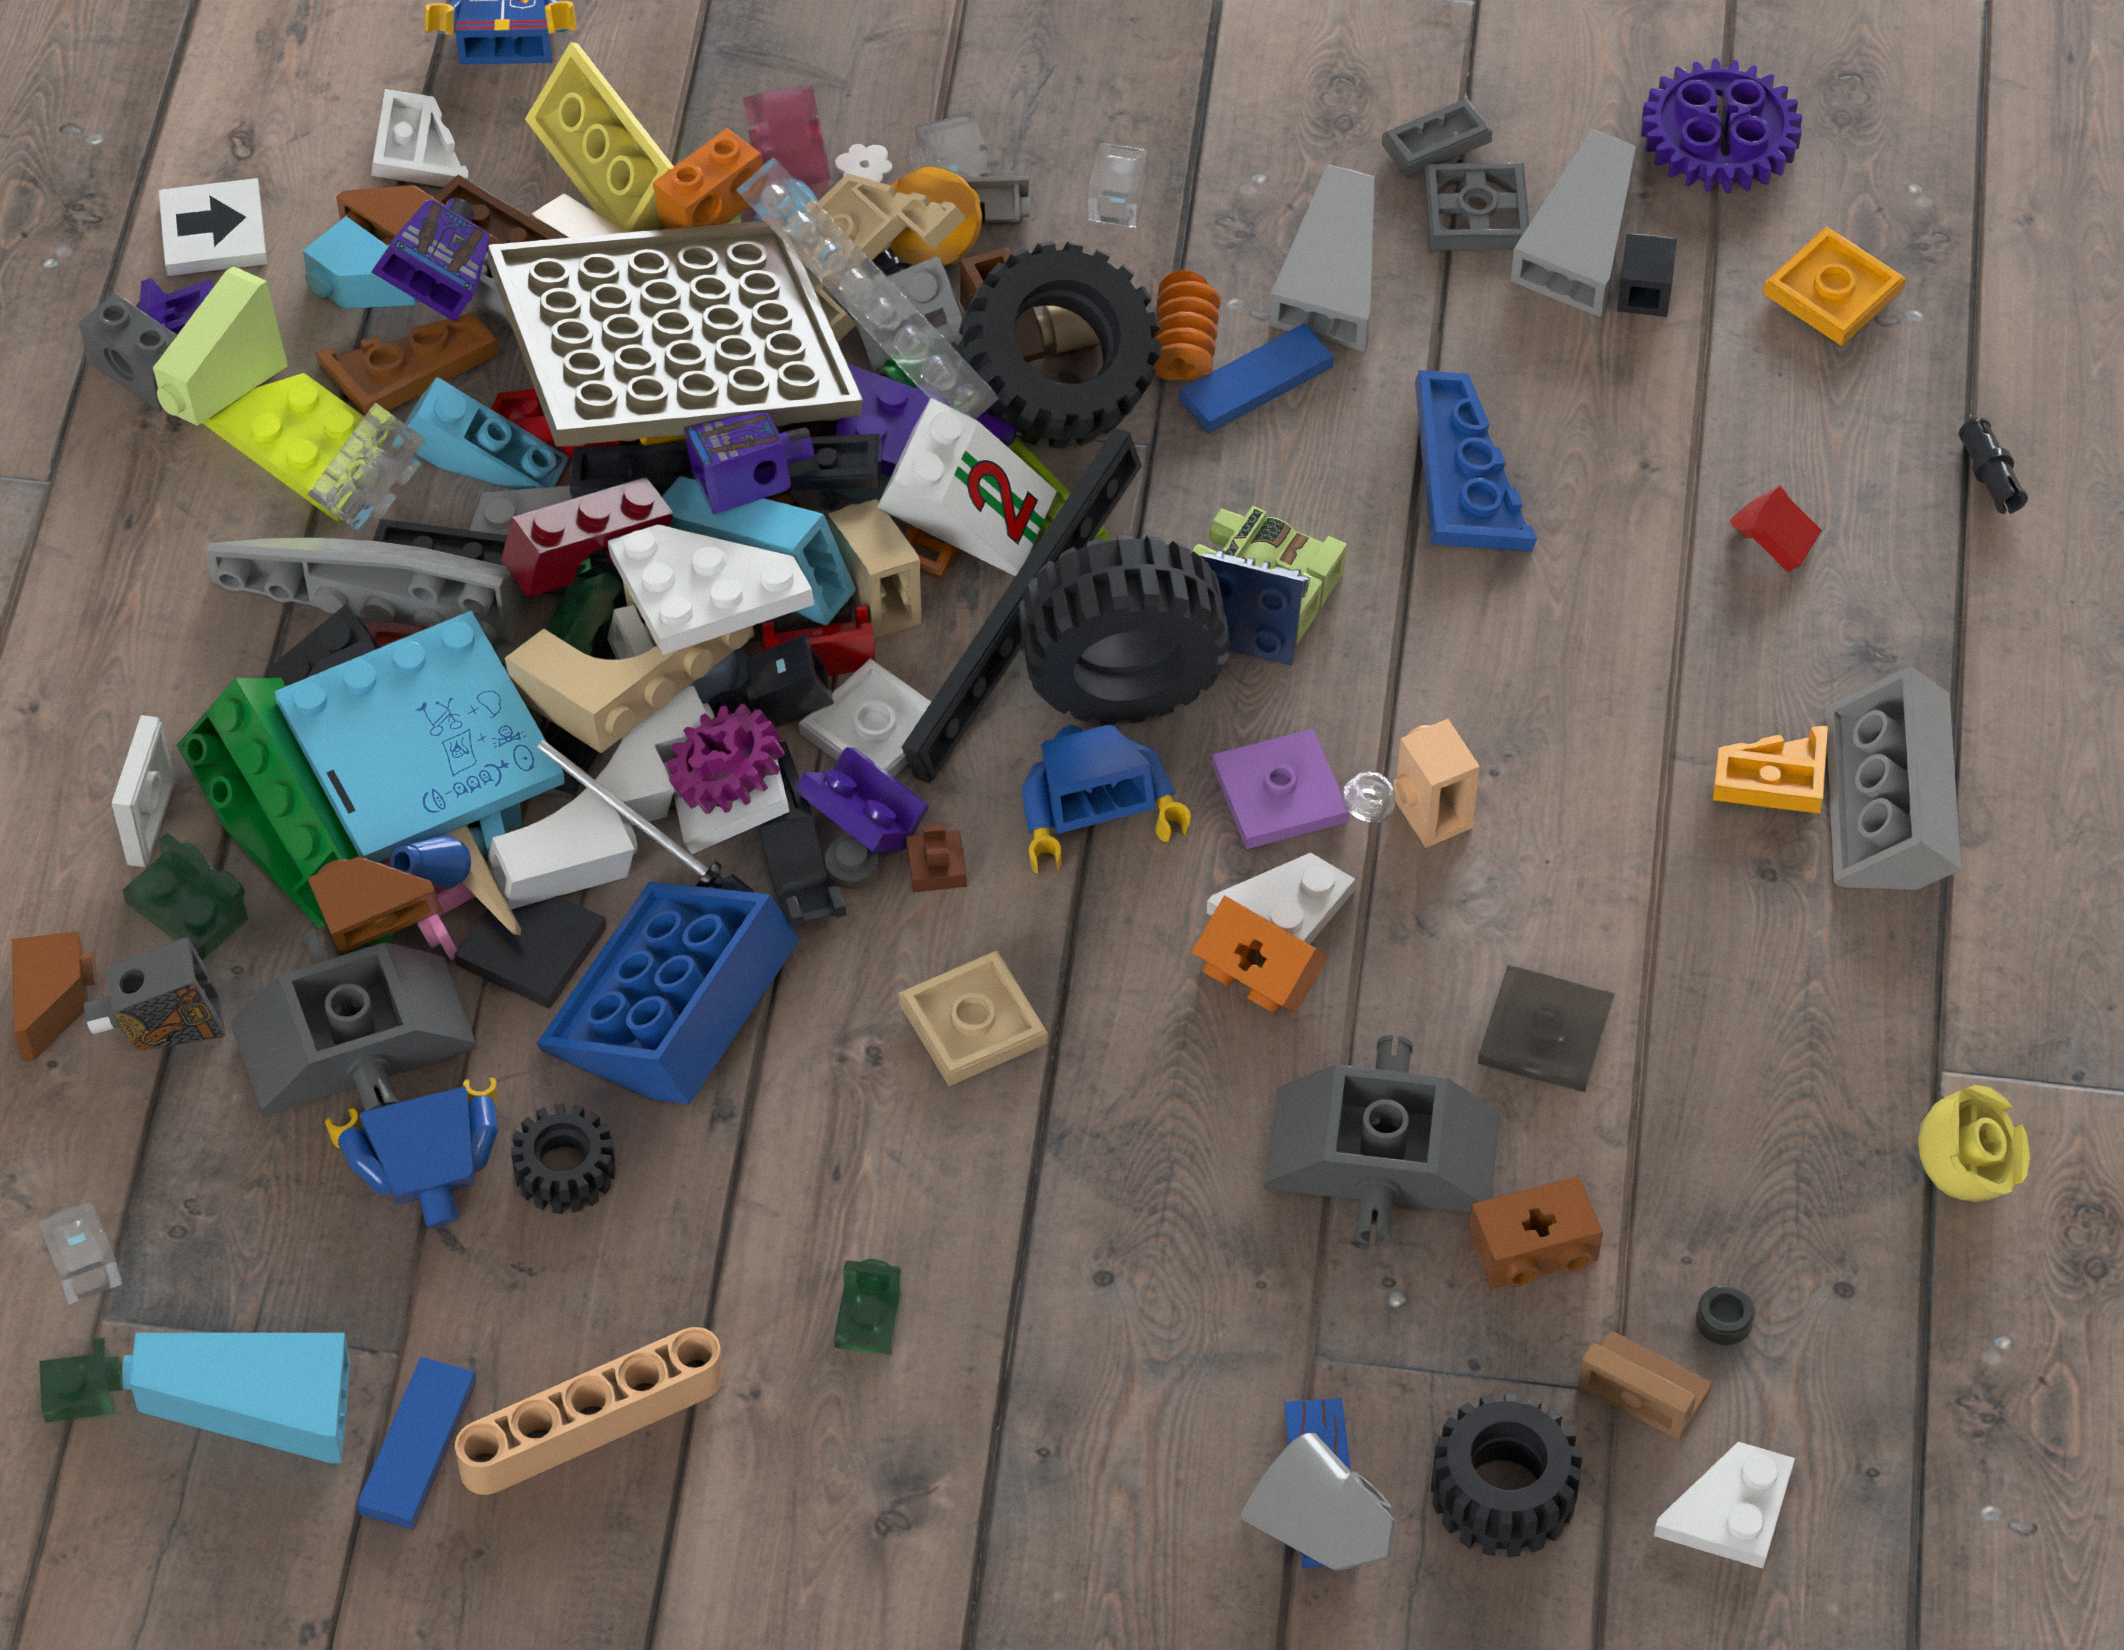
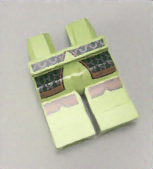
M1255 506L1251 507L1245 517L1221 508L1212 521L1208 540L1223 546L1225 554L1245 559V564L1249 557L1255 558V566L1262 567L1264 561L1270 562V570L1273 571L1275 567L1291 571L1299 569L1301 570V576L1310 577L1307 595L1305 598H1302L1295 643L1297 645L1318 614L1319 607L1324 605L1343 576L1347 543L1330 536L1323 543L1295 531V529L1281 519L1266 517L1267 512ZM1201 544L1196 545L1192 552H1196L1199 556L1202 553L1207 554L1208 552L1217 554L1216 551Z

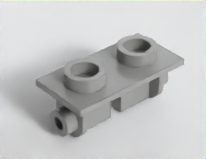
M1013 170L993 171L989 173V177H969L965 172L951 171L962 177L979 195L980 205H985V223L1020 222V217H1030L1029 197H1019L1029 195V176H1018V172Z

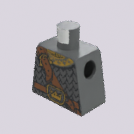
M188 937L178 939L111 965L107 971L110 996L84 1002V1013L92 1034L121 1027L134 1049L140 1051L226 1036L219 989Z

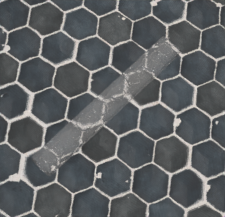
M774 157L736 190L929 400L933 398L976 419L999 399L992 388Z

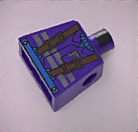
M453 198L448 200L445 206L435 200H426L393 238L371 273L455 322L477 291L489 236L485 230L471 223L474 217V210L468 202Z
M760 412L684 427L691 470L713 514L788 490L791 482L787 464L814 458L813 445L807 427L779 434L768 413Z

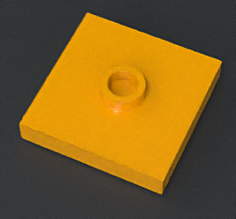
M1826 226L1764 282L1762 294L1840 346H1843L1904 290L1906 278Z

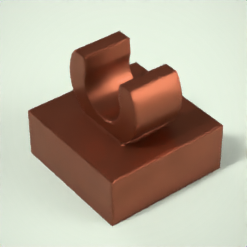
M945 825L923 827V834L906 836L913 893L967 887V873L960 830L945 832Z

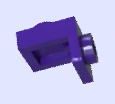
M149 278L141 281L140 302L137 303V308L178 335L215 285L209 279L165 295L156 282Z

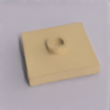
M997 950L898 993L901 1008L948 1086L1048 1043V1032Z

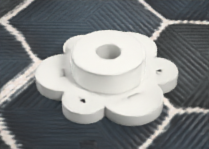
M854 144L849 148V153H843L835 160V167L838 172L843 174V177L849 173L882 183L883 176H888L892 172V163L887 160L888 152L881 145H871L866 148L862 144Z

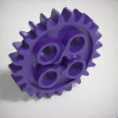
M1713 58L1711 68L1704 69L1696 60L1693 61L1691 73L1677 66L1675 67L1673 79L1661 76L1659 89L1651 88L1649 90L1648 102H1644L1641 136L1646 137V152H1656L1654 164L1659 166L1670 163L1668 171L1670 178L1682 172L1686 174L1685 186L1689 187L1699 179L1704 181L1705 192H1710L1715 183H1721L1725 193L1730 194L1732 184L1739 182L1744 190L1750 191L1752 179L1755 178L1760 183L1767 185L1769 184L1771 172L1781 176L1784 174L1785 163L1794 162L1796 149H1799L1802 134L1801 124L1803 117L1802 114L1796 113L1798 101L1797 99H1787L1789 89L1787 85L1773 88L1775 75L1769 74L1761 79L1756 77V65L1743 72L1739 71L1738 60H1733L1727 69L1721 67L1717 58ZM1716 95L1721 96L1723 101L1722 130L1724 137H1727L1725 145L1727 156L1722 155L1720 149L1721 121L1719 114H1716L1718 97Z

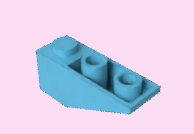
M438 377L435 378L417 401L396 440V443L440 469L515 490L555 487L569 459V456Z

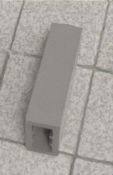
M1593 129L1589 131L1516 244L1513 253L1511 282L1600 318L1606 311L1632 181L1636 146Z
M1330 164L1326 165L1272 289L1269 326L1291 331L1305 323L1319 340L1362 352L1366 351L1371 313L1375 176Z

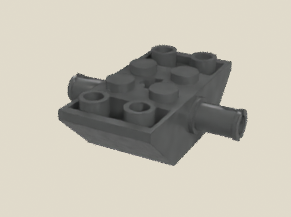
M321 926L325 938V946L321 945L316 928L310 930L303 937V944L308 951L312 965L278 975L231 1021L235 1038L263 1116L357 1087L365 1111L379 1108V1102L383 1106L399 1103L389 1079L390 1076L477 1049L476 1041L444 956L386 942L340 955L328 926Z
M1393 1035L1383 1036L1378 1039L1375 1069L1333 1065L1277 1088L1264 1189L1359 1200L1354 1236L1356 1240L1365 1245H1369L1372 1224L1376 1225L1374 1246L1385 1245L1390 1241L1393 1204L1471 1213L1473 1203L1488 1200L1492 1197L1500 1113L1448 1077L1409 1073L1413 1045L1409 1039L1403 1036L1398 1037L1397 1054L1395 1056L1391 1055Z

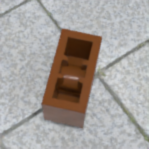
M1579 1175L1473 1203L1468 1230L1491 1289L1505 1285L1511 1287L1524 1286L1533 1282L1539 1276L1561 1270L1568 1273L1582 1270L1592 1262L1598 1261L1603 1235L1602 1228Z

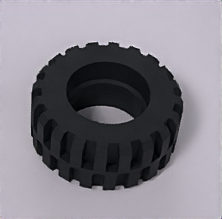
M1049 241L1038 243L1032 253L1022 248L1010 254L1005 264L998 263L989 272L969 303V308L962 318L959 328L962 339L957 346L958 362L966 364V368L961 375L966 390L976 388L979 393L974 402L976 407L983 413L991 410L1002 421L1017 427L1018 430L1023 432L1021 437L1023 442L1036 445L1040 438L1044 437L1049 438L1050 448H1065L1071 439H1075L1079 445L1094 441L1100 432L1108 434L1121 423L1126 415H1129L1150 386L1156 373L1153 366L1160 358L1161 342L1158 339H1154V336L1161 327L1158 314L1156 312L1147 313L1146 310L1147 305L1152 299L1145 286L1135 289L1131 284L1130 280L1134 273L1126 265L1123 264L1119 269H1116L1107 263L1111 255L1098 248L1093 255L1083 253L1082 243L1067 241L1062 250H1056L1055 243ZM1039 306L1061 307L1079 315L1090 325L1098 337L1103 354L1101 370L1092 380L1079 384H1062L1042 377L1025 362L1018 350L1014 335V326L1018 317L1024 311Z
M1132 534L1117 535V540L1103 542L1102 538L1088 541L1087 547L1076 550L1073 547L1061 553L1059 561L1056 563L1049 561L1039 570L1036 575L1037 578H1032L1019 604L1018 615L1028 677L1032 681L1033 689L1057 711L1063 714L1070 711V714L1075 719L1086 722L1094 718L1099 719L1102 724H1116L1117 720L1130 719L1131 723L1145 721L1146 716L1158 714L1161 717L1172 713L1175 706L1181 703L1187 706L1196 700L1201 689L1207 691L1223 670L1229 656V634L1219 581L1215 572L1210 569L1209 564L1194 551L1191 552L1185 545L1175 541L1166 544L1161 537L1146 535L1145 539H1134Z

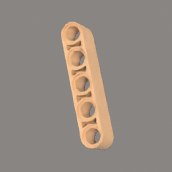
M691 1327L683 1329L468 1424L461 1429L455 1441V1451L462 1483L468 1490L476 1494L489 1495L497 1493L710 1398L722 1386L724 1376L721 1347L718 1338L713 1332L705 1328ZM693 1360L707 1362L705 1365L697 1368L685 1365ZM642 1383H650L655 1385L650 1390L646 1391H636L632 1389L636 1385ZM591 1406L602 1409L591 1415L579 1413L584 1408ZM535 1430L549 1432L537 1439L526 1437L527 1434ZM481 1454L495 1455L494 1458L486 1462L472 1461L473 1458Z

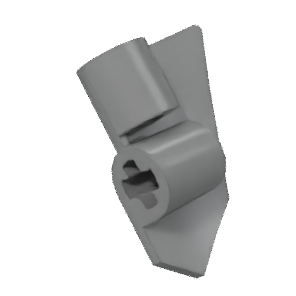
M1316 1433L1301 1435L1283 1450L1261 1478L1241 1513V1517L1245 1522L1334 1571H1341L1392 1558L1396 1520L1388 1513L1391 1508L1390 1503L1364 1477L1354 1471L1351 1472Z

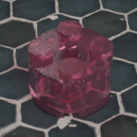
M811 84L743 96L748 125L757 124V129L748 130L750 145L761 153V159L765 163L762 166L767 194L777 192L784 183L791 185L797 179L804 182L807 186L831 180L818 108Z

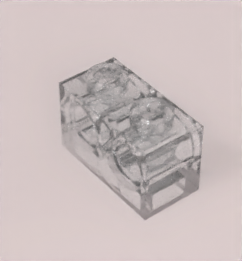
M375 402L307 495L356 531H359L370 515L377 521H380L397 496L389 491L395 481L404 487L422 463L414 455L426 439Z

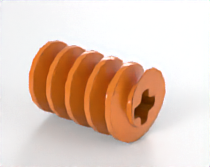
M1185 269L1174 271L1164 276L1159 283L1156 313L1158 314L1161 328L1154 336V339H1158L1161 342L1160 358L1153 367L1156 370L1155 375L1164 380L1194 381L1210 374L1213 370L1212 357L1215 355L1214 341L1217 338L1216 325L1219 322L1218 310L1221 305V296L1216 289L1208 285L1204 277L1196 272Z

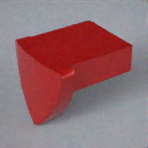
M1780 485L1751 501L1730 520L1731 525L1744 538H1753L1787 572L1801 566L1822 531L1787 496V492Z

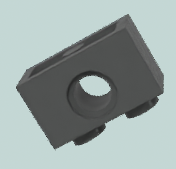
M114 293L79 322L87 361L161 412L163 407L157 398L158 386L153 367L177 335Z

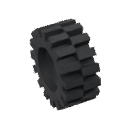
M555 1104L556 1114L549 1116L546 1108L543 1107L536 1111L538 1122L535 1123L527 1117L521 1122L522 1132L515 1131L512 1138L514 1147H511L514 1176L517 1187L520 1186L521 1195L527 1201L533 1197L536 1208L544 1210L547 1203L551 1202L552 1213L562 1214L563 1204H571L572 1213L582 1211L581 1200L586 1199L592 1207L599 1202L598 1190L607 1194L611 1188L610 1178L614 1179L616 1172L613 1140L606 1123L601 1125L600 1116L593 1111L585 1119L584 1107L574 1104L572 1114H567L565 1104ZM557 1147H576L585 1154L583 1163L568 1171H553L545 1168L542 1164L543 1156Z

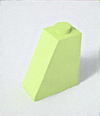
M234 266L225 271L153 367L158 386L157 398L166 412L198 426L288 367L268 282Z

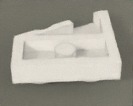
M385 89L371 176L445 187L458 174L468 180L469 172L466 166H461L454 152V139L449 128L445 127L441 122L442 113L434 97Z
M1310 852L1212 895L1207 901V914L1213 915L1225 895L1304 942L1311 944L1355 891V878Z
M1737 1442L1658 1517L1654 1536L1764 1569L1795 1458Z

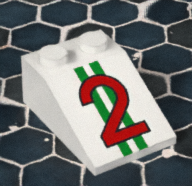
M931 398L913 428L877 508L1016 576L1027 560L1057 490L979 421Z

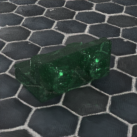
M605 572L570 585L545 630L589 656L592 651V644L598 633L614 611L612 603L622 584L609 572Z
M166 832L158 839L161 856L122 890L123 896L128 905L176 941L188 937L201 960H204L248 921L243 897L245 890L233 874L226 870L220 873L209 865L201 851L191 842L184 841L181 843Z

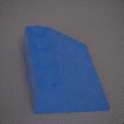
M649 882L536 1044L545 1053L648 1099L690 1104L750 1013L757 1006L758 1001L774 977L784 966L785 961L800 938L771 894Z

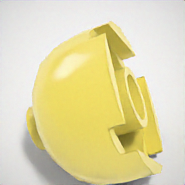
M1974 1085L1946 1096L1934 1104L1920 1125L1918 1146L1922 1165L1937 1188L1950 1197L1971 1202L1991 1200L2013 1191L2012 1188L2017 1184L2023 1183L2028 1174L2030 1152L2023 1124L2016 1127L2013 1126L2010 1117L2005 1112L2013 1107L2005 1097L1992 1088Z

